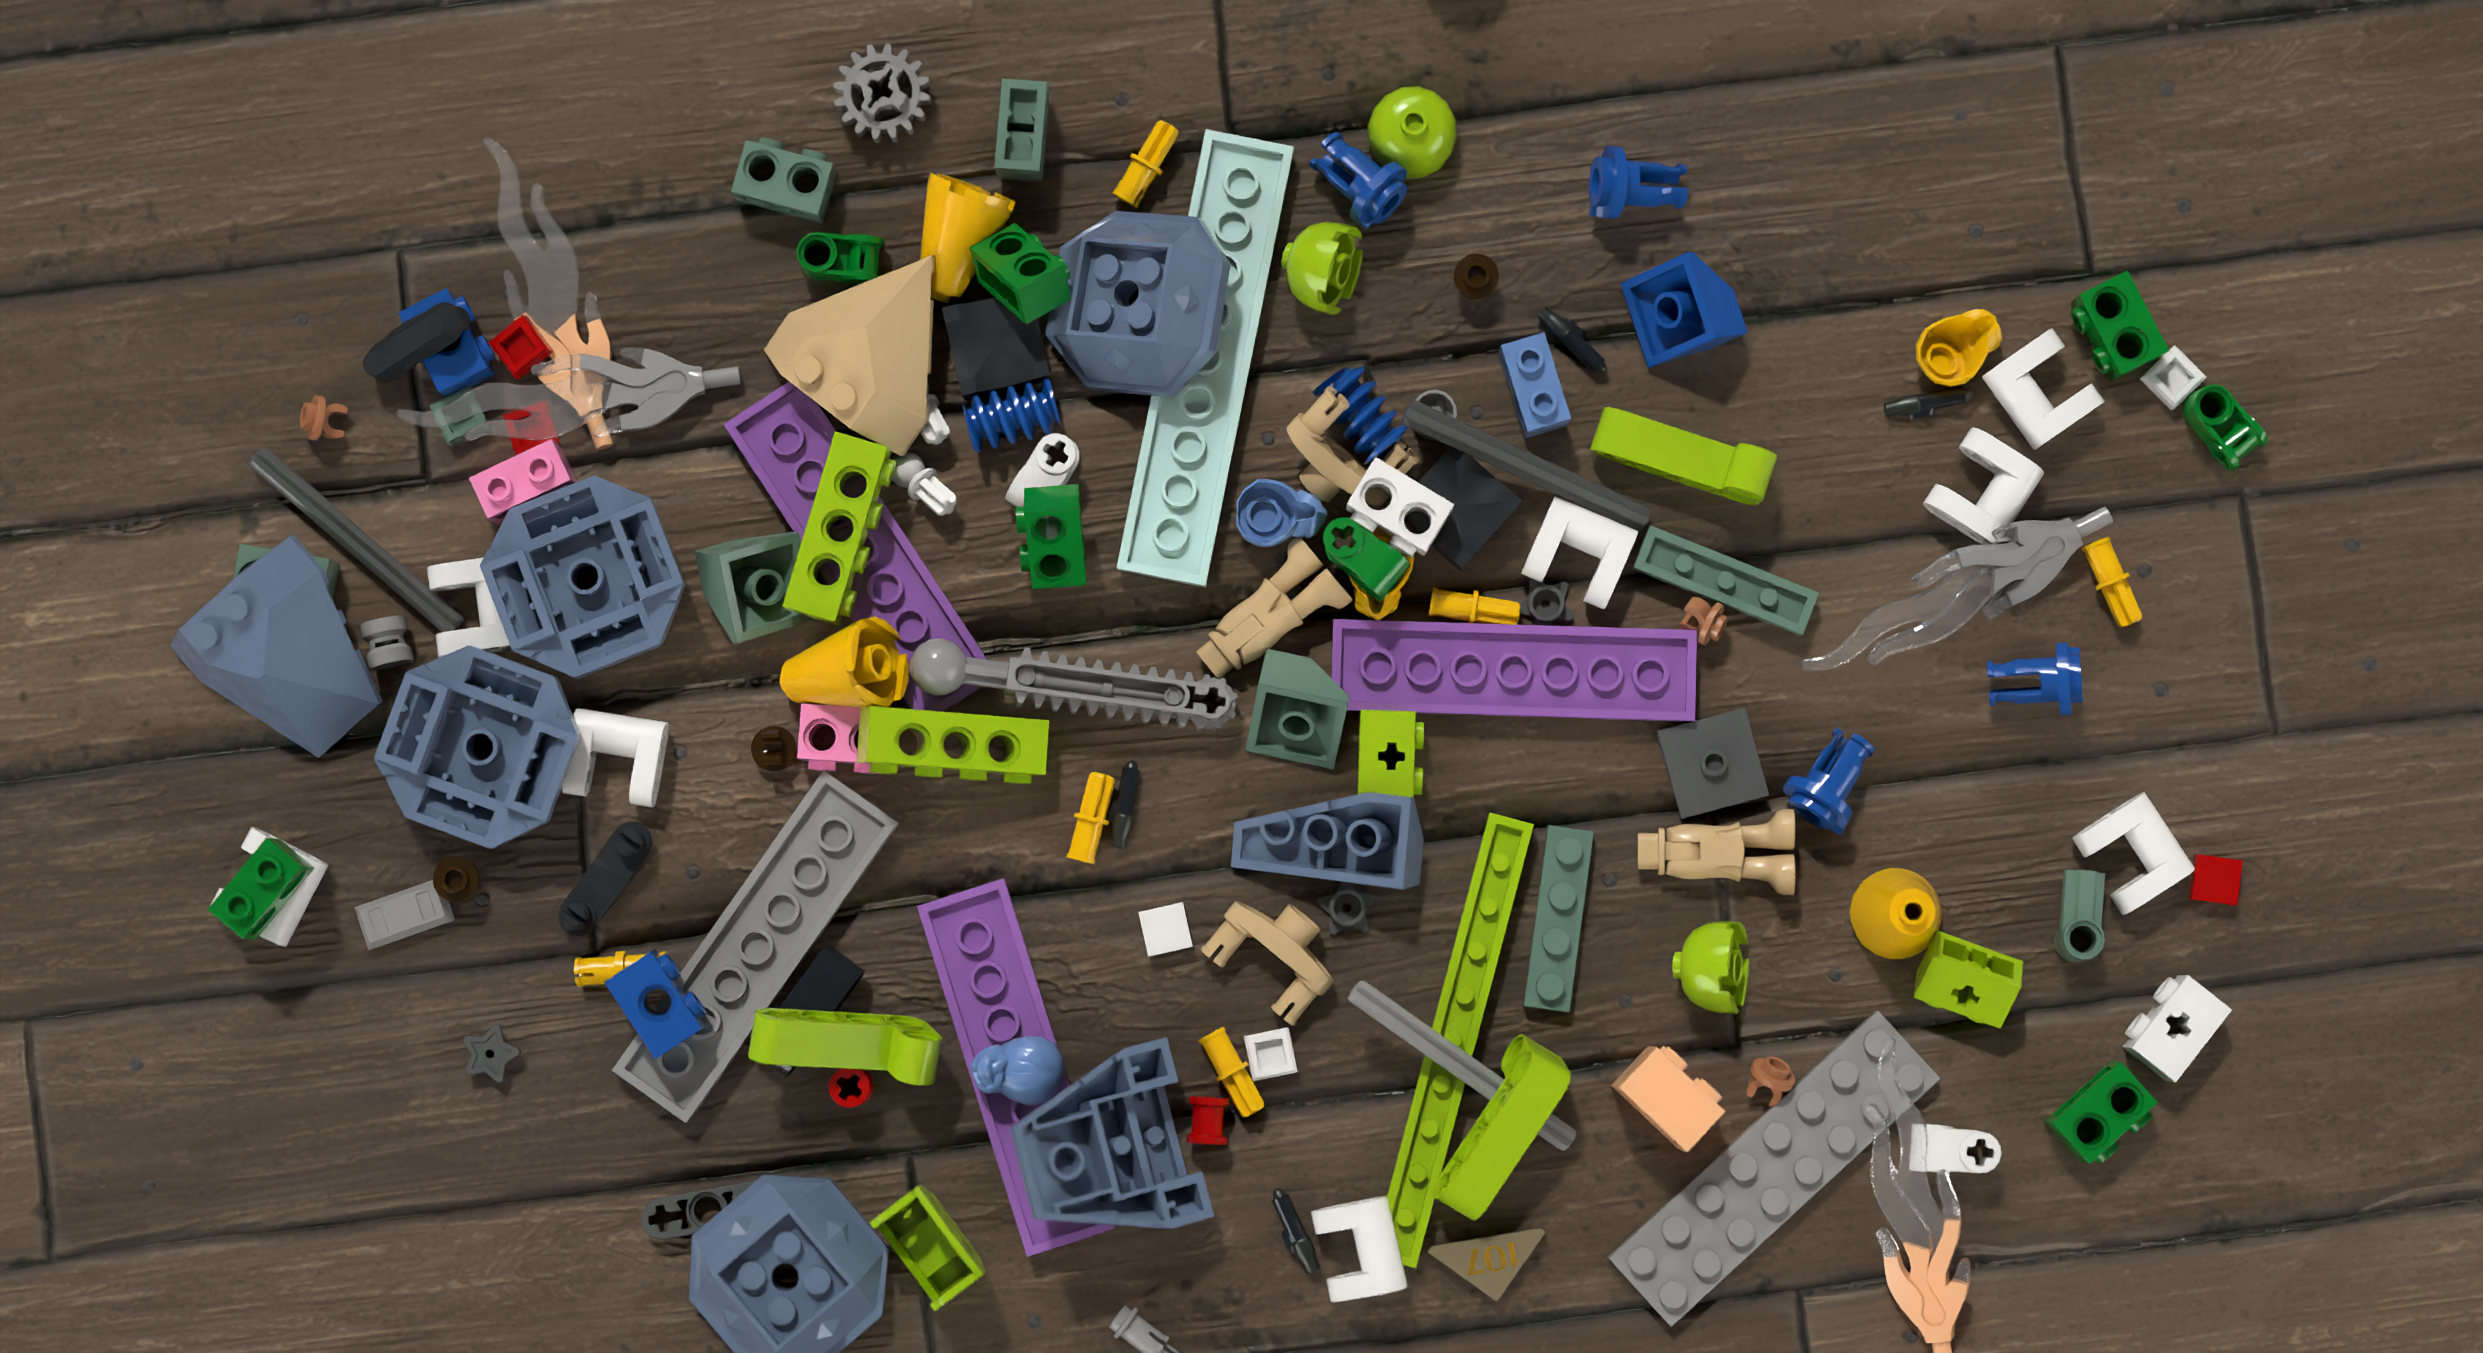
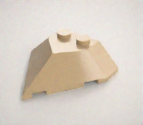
M935 255L788 313L764 349L779 373L847 427L878 444L888 446L890 451L900 456L906 454L929 420L930 402H927L928 374H931L934 301L931 300L932 273L935 274Z

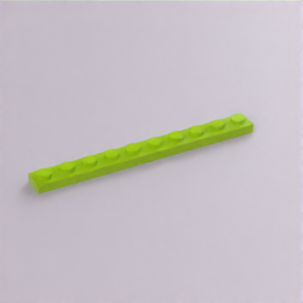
M1489 813L1432 1025L1433 1030L1471 1057L1473 1056L1534 826L1531 823L1494 813ZM1426 1055L1423 1058L1387 1193L1402 1264L1412 1268H1416L1435 1199L1433 1197L1434 1187L1443 1169L1465 1086L1462 1080Z

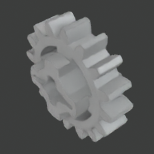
M886 43L883 53L877 54L872 44L867 45V57L862 59L860 55L853 52L851 57L854 66L852 68L843 65L839 67L845 82H834L833 88L835 92L843 95V97L835 100L834 104L837 110H848L841 119L846 127L855 122L857 123L855 133L859 138H862L867 131H871L874 143L879 144L884 133L889 134L893 143L898 142V130L903 128L908 134L912 135L914 130L911 121L913 119L925 121L926 116L920 109V105H931L932 99L930 95L921 91L931 86L930 80L925 76L917 77L924 68L919 60L910 65L908 64L910 59L908 50L903 49L898 56H894L891 44ZM884 66L883 70L867 72L871 68ZM905 75L909 78L912 85L911 99L901 92L900 87L904 82L903 78ZM888 86L892 96L890 98L882 96L877 101L874 90L883 91ZM854 88L864 95L865 100L861 105L862 109L860 112L854 105ZM893 114L899 115L892 120L881 121L882 117Z

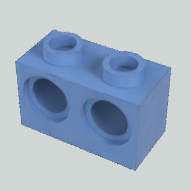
M1545 332L1501 345L1498 356L1524 439L1568 426L1571 416Z

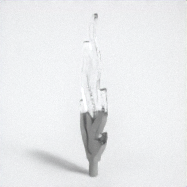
M627 347L621 349V357L642 366L643 369H633L600 356L587 354L566 355L531 367L532 374L537 376L551 375L563 371H573L575 373L557 382L540 385L486 383L470 390L456 401L439 410L418 412L399 409L397 416L404 421L422 427H444L489 410H522L533 414L523 420L484 421L466 431L464 436L467 441H472L485 435L545 440L560 437L574 431L602 413L619 406L633 405L638 407V409L631 413L609 418L594 427L593 435L599 438L614 432L643 430L659 425L682 409L690 400L705 394V389L739 385L740 376L738 366L702 371L701 366L684 364L657 351L646 348Z
M2104 506L2075 522L2070 518H2066L2060 521L2025 520L2002 525L1994 529L1991 535L1998 542L2008 541L2009 543L1971 545L1955 549L1940 557L1912 578L1913 582L1921 588L1936 582L1951 572L1940 583L1913 597L1893 601L1874 609L1837 649L1822 656L1803 660L1800 665L1803 669L1811 671L1830 670L1844 665L1886 632L1911 622L1923 621L1919 626L1879 642L1867 656V661L1870 665L1877 666L1889 655L1929 645L1953 634L1966 624L1991 597L1992 599L1986 604L1982 612L1989 620L1993 619L2009 607L2025 601L2043 590L2057 576L2071 555L2084 545L2082 538L2113 523L2112 516ZM2014 581L2011 585H2009L2008 587H2006L2005 589H2003L2002 591H2000L1999 593H1997L1996 595H1994L1996 592H1998V591H1999L2001 588H2003L2005 585H2007L2008 583Z

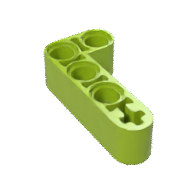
M1611 407L1603 408L1590 447V452L1605 459L1736 502L1754 506L1764 499L1777 459L1775 453L1758 446L1739 443L1736 447Z
M760 1008L755 1010L748 1056L754 1061L771 1065L887 1070L898 1081L912 1085H932L935 1083L942 1037L924 1020L910 1016Z
M1523 1034L1513 1039L1504 1053L1501 1069L1505 1079L1442 1171L1434 1187L1433 1197L1473 1221L1480 1218L1491 1204L1563 1097L1570 1083L1571 1073L1562 1057Z

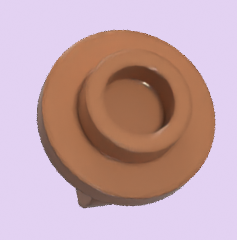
M315 395L311 403L305 402L302 407L299 422L300 429L306 430L308 440L316 441L320 434L328 439L344 437V431L335 430L329 426L328 418L331 413L338 415L347 414L348 408L341 404L326 406L325 398Z
M1692 597L1685 606L1684 611L1687 614L1679 627L1682 630H1697V634H1699L1697 642L1705 646L1710 639L1716 642L1719 640L1726 628L1729 617L1723 615L1725 605L1717 602L1711 609L1705 600L1699 597Z
M1773 1056L1755 1059L1750 1068L1752 1076L1748 1082L1747 1096L1752 1098L1757 1088L1766 1086L1772 1090L1769 1106L1774 1107L1776 1104H1779L1782 1091L1791 1090L1795 1083V1077L1791 1073L1789 1065Z

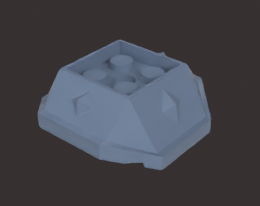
M1114 211L1060 247L1059 256L1065 261L1070 271V279L1067 282L1071 300L1049 312L1045 335L1084 385L1092 390L1175 398L1186 386L1185 382L1203 368L1216 354L1231 264L1212 237L1205 222L1198 217ZM1139 289L1137 300L1129 306L1130 296Z
M595 475L510 508L490 549L487 550L480 564L512 651L576 679L663 646L686 587L654 501L649 497ZM586 567H595L598 572L597 583L588 590H581L577 583L578 574Z
M468 645L405 672L374 760L382 775L385 776L405 818L489 849H495L550 821L581 734L558 677ZM483 734L487 735L493 743L492 754L485 760L480 759L474 751L476 739Z
M764 1174L692 1235L689 1300L734 1353H839L883 1315L890 1247L832 1178ZM790 1264L797 1269L799 1281L795 1287L786 1288L777 1282L775 1271L778 1265Z

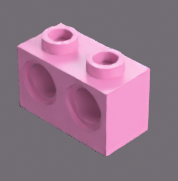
M552 439L469 477L487 519L497 525L503 522L510 508L577 482L562 447Z
M801 703L797 758L802 761H809L808 769L835 771L836 763L854 764L853 772L880 774L870 773V764L857 763L860 708L862 707ZM822 726H830L836 734L835 743L828 750L819 751L813 744V734Z

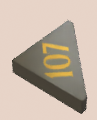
M1537 1227L1505 1234L1431 1245L1427 1252L1497 1302L1546 1232Z

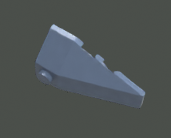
M1367 792L1234 822L1231 867L1396 889H1406L1420 885L1424 838L1414 797Z

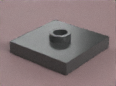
M1745 708L1656 732L1680 819L1769 796Z

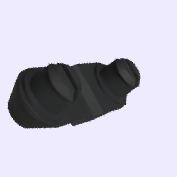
M442 302L407 320L369 350L363 360L364 370L379 382L388 383L394 381L413 369L421 361L455 342L461 336L462 331L467 330L470 325L467 311L451 303Z
M626 822L621 824L610 836L558 911V921L566 933L572 936L589 934L596 928L604 915L620 897L651 850L652 836L645 825L639 822Z

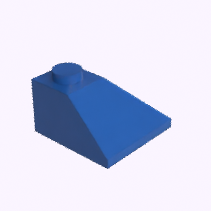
M1693 251L1684 253L1620 283L1648 368L1715 348L1748 333L1734 290Z

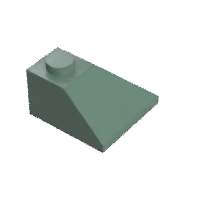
M799 532L735 539L694 551L703 595L733 643L744 642L816 620L815 618L787 611L782 607L801 546Z
M1267 649L1258 683L1245 751L1334 770L1350 697L1312 658Z

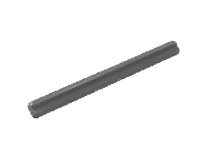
M1416 400L1411 401L1404 411L1402 423L1411 429L1636 531H1642L1648 523L1651 512L1649 507Z
M262 447L252 456L249 461L252 469L441 632L458 630L464 619L457 611L435 592L430 591L428 586L274 453Z

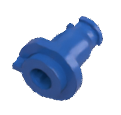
M1334 132L1322 141L1321 146L1357 176L1355 177L1329 154H1326L1320 160L1313 158L1309 163L1310 168L1314 171H1321L1329 183L1353 203L1350 209V218L1367 230L1373 223L1380 224L1384 222L1401 204L1407 192V186L1404 184L1407 172L1397 162H1391L1381 168L1360 149L1350 146L1343 141V135L1339 132Z
M1607 146L1603 150L1601 157L1597 156L1594 158L1589 174V199L1591 202L1589 215L1606 219H1617L1624 206L1655 208L1662 205H1672L1675 209H1681L1686 203L1688 188L1640 185V183L1677 185L1680 176L1687 173V166L1679 163L1672 167L1658 162L1628 161L1622 147Z
M2067 642L2056 643V657L2014 659L2000 664H1993V661H1987L1988 677L2040 674L2041 686L1989 689L1990 706H1996V702H2011L2015 704L2059 702L2060 716L2072 715L2071 703H2083L2080 647H2068Z
M1835 728L1832 732V741L1820 752L1806 777L1790 776L1783 787V791L1789 798L1787 805L1790 809H1794L1796 815L1814 826L1830 829L1841 835L1853 815L1851 808L1845 800L1861 775L1864 761L1867 756L1871 757L1875 749L1867 740L1856 733H1853L1848 741L1843 736L1844 732L1839 728Z

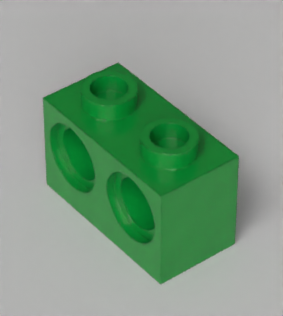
M1016 223L970 247L978 283L1026 325L1071 300L1067 282L1070 279V271L1065 261L1059 255L1053 256L1043 247L1036 235L1027 234Z
M2128 270L2079 294L2070 302L2073 307L2070 315L2075 327L2082 335L2087 334L2094 347L2091 351L2092 359L2101 374H2108L2111 382L2162 357L2170 351ZM2098 298L2107 299L2113 304L2115 315L2112 319L2104 318L2098 314L2095 307ZM2118 338H2126L2134 344L2136 350L2134 359L2124 358L2118 353L2116 347Z
M1079 484L1024 488V506H1016V525L1018 534L1026 533L1027 544L1020 545V562L1022 572L1030 571L1032 589L1086 585V555ZM1044 516H1053V517H1056V518H1055V519H1051V520H1046V519H1043L1042 517H1044ZM1047 555H1058L1059 557L1050 558V557H1046V556H1047Z
M266 837L207 910L242 939H257L315 867L281 839Z
M2111 1060L2048 1116L2044 1122L2080 1162L2091 1164L2095 1160L2100 1164L2119 1148L2115 1141L2127 1130L2135 1133L2151 1120L2153 1115L2149 1111L2158 1102L2121 1061ZM2120 1087L2125 1088L2130 1095V1105L2122 1113L2116 1112L2111 1105V1096ZM2090 1118L2094 1121L2097 1132L2091 1142L2084 1144L2077 1136V1126L2083 1119Z

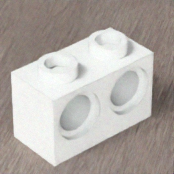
M1375 457L1347 502L1346 510L1353 513L1350 517L1351 519L1355 520L1373 534L1377 528L1391 536L1389 544L1403 554L1412 557L1415 552L1425 556L1452 512L1454 504ZM1373 488H1382L1389 493L1391 503L1383 510L1371 509L1365 502L1364 497L1366 493ZM1415 511L1424 513L1430 521L1429 529L1422 534H1414L1408 531L1404 525V518L1409 513Z

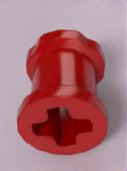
M838 1069L832 1075L829 1082L831 1098L843 1107L853 1108L866 1103L874 1091L872 1075L866 1069ZM857 1075L860 1078L857 1086L862 1090L861 1095L853 1094L845 1097L843 1093L846 1087L841 1083L843 1077L850 1079Z
M1189 1096V1104L1193 1105L1192 1131L1187 1135L1186 1142L1227 1145V1137L1223 1135L1224 1107L1229 1106V1098Z

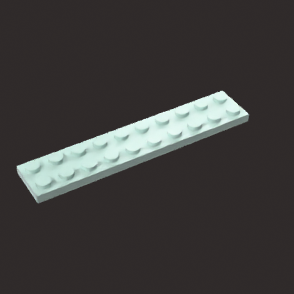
M1205 130L1188 216L1198 217L1205 222L1212 237L1231 264L1216 354L1203 368L1185 382L1186 386L1175 398L1151 396L1117 563V570L1206 588L1294 146Z

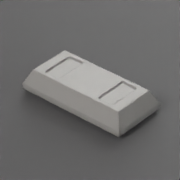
M433 880L354 907L368 950L455 921L450 902L437 894Z

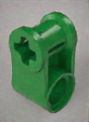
M814 232L804 236L798 243L796 250L797 259L803 272L812 279L860 285L879 277L880 249L885 247V239L864 234L840 235ZM817 246L827 248L831 253L829 260L822 266L810 265L806 261V256L810 249ZM865 252L864 267L861 269L862 254Z
M2217 384L2207 385L2190 393L2184 400L2182 411L2186 422L2204 441L2213 457L2225 469L2234 472L2239 467V461L2256 446L2264 447L2269 442L2262 427L2247 414L2230 391L2223 386ZM2203 396L2210 397L2216 404L2217 411L2213 419L2206 417L2200 409V401ZM2242 437V439L2233 446V444Z
M1341 517L1334 519L1324 530L1323 542L1328 559L1377 600L1381 601L1410 566L1407 559L1396 549L1375 537L1351 518ZM1351 535L1353 547L1349 548L1344 545L1338 550L1336 538L1340 537L1345 540Z

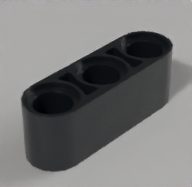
M827 944L779 1009L837 1012L859 983L865 970L833 946ZM768 1064L786 1078L797 1067Z

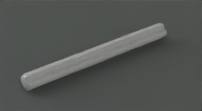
M1359 981L1351 990L1348 997L1351 1003L1488 1100H1491L1504 1079L1367 982ZM1551 1113L1538 1132V1135L1556 1148L1565 1151L1574 1141L1576 1131Z

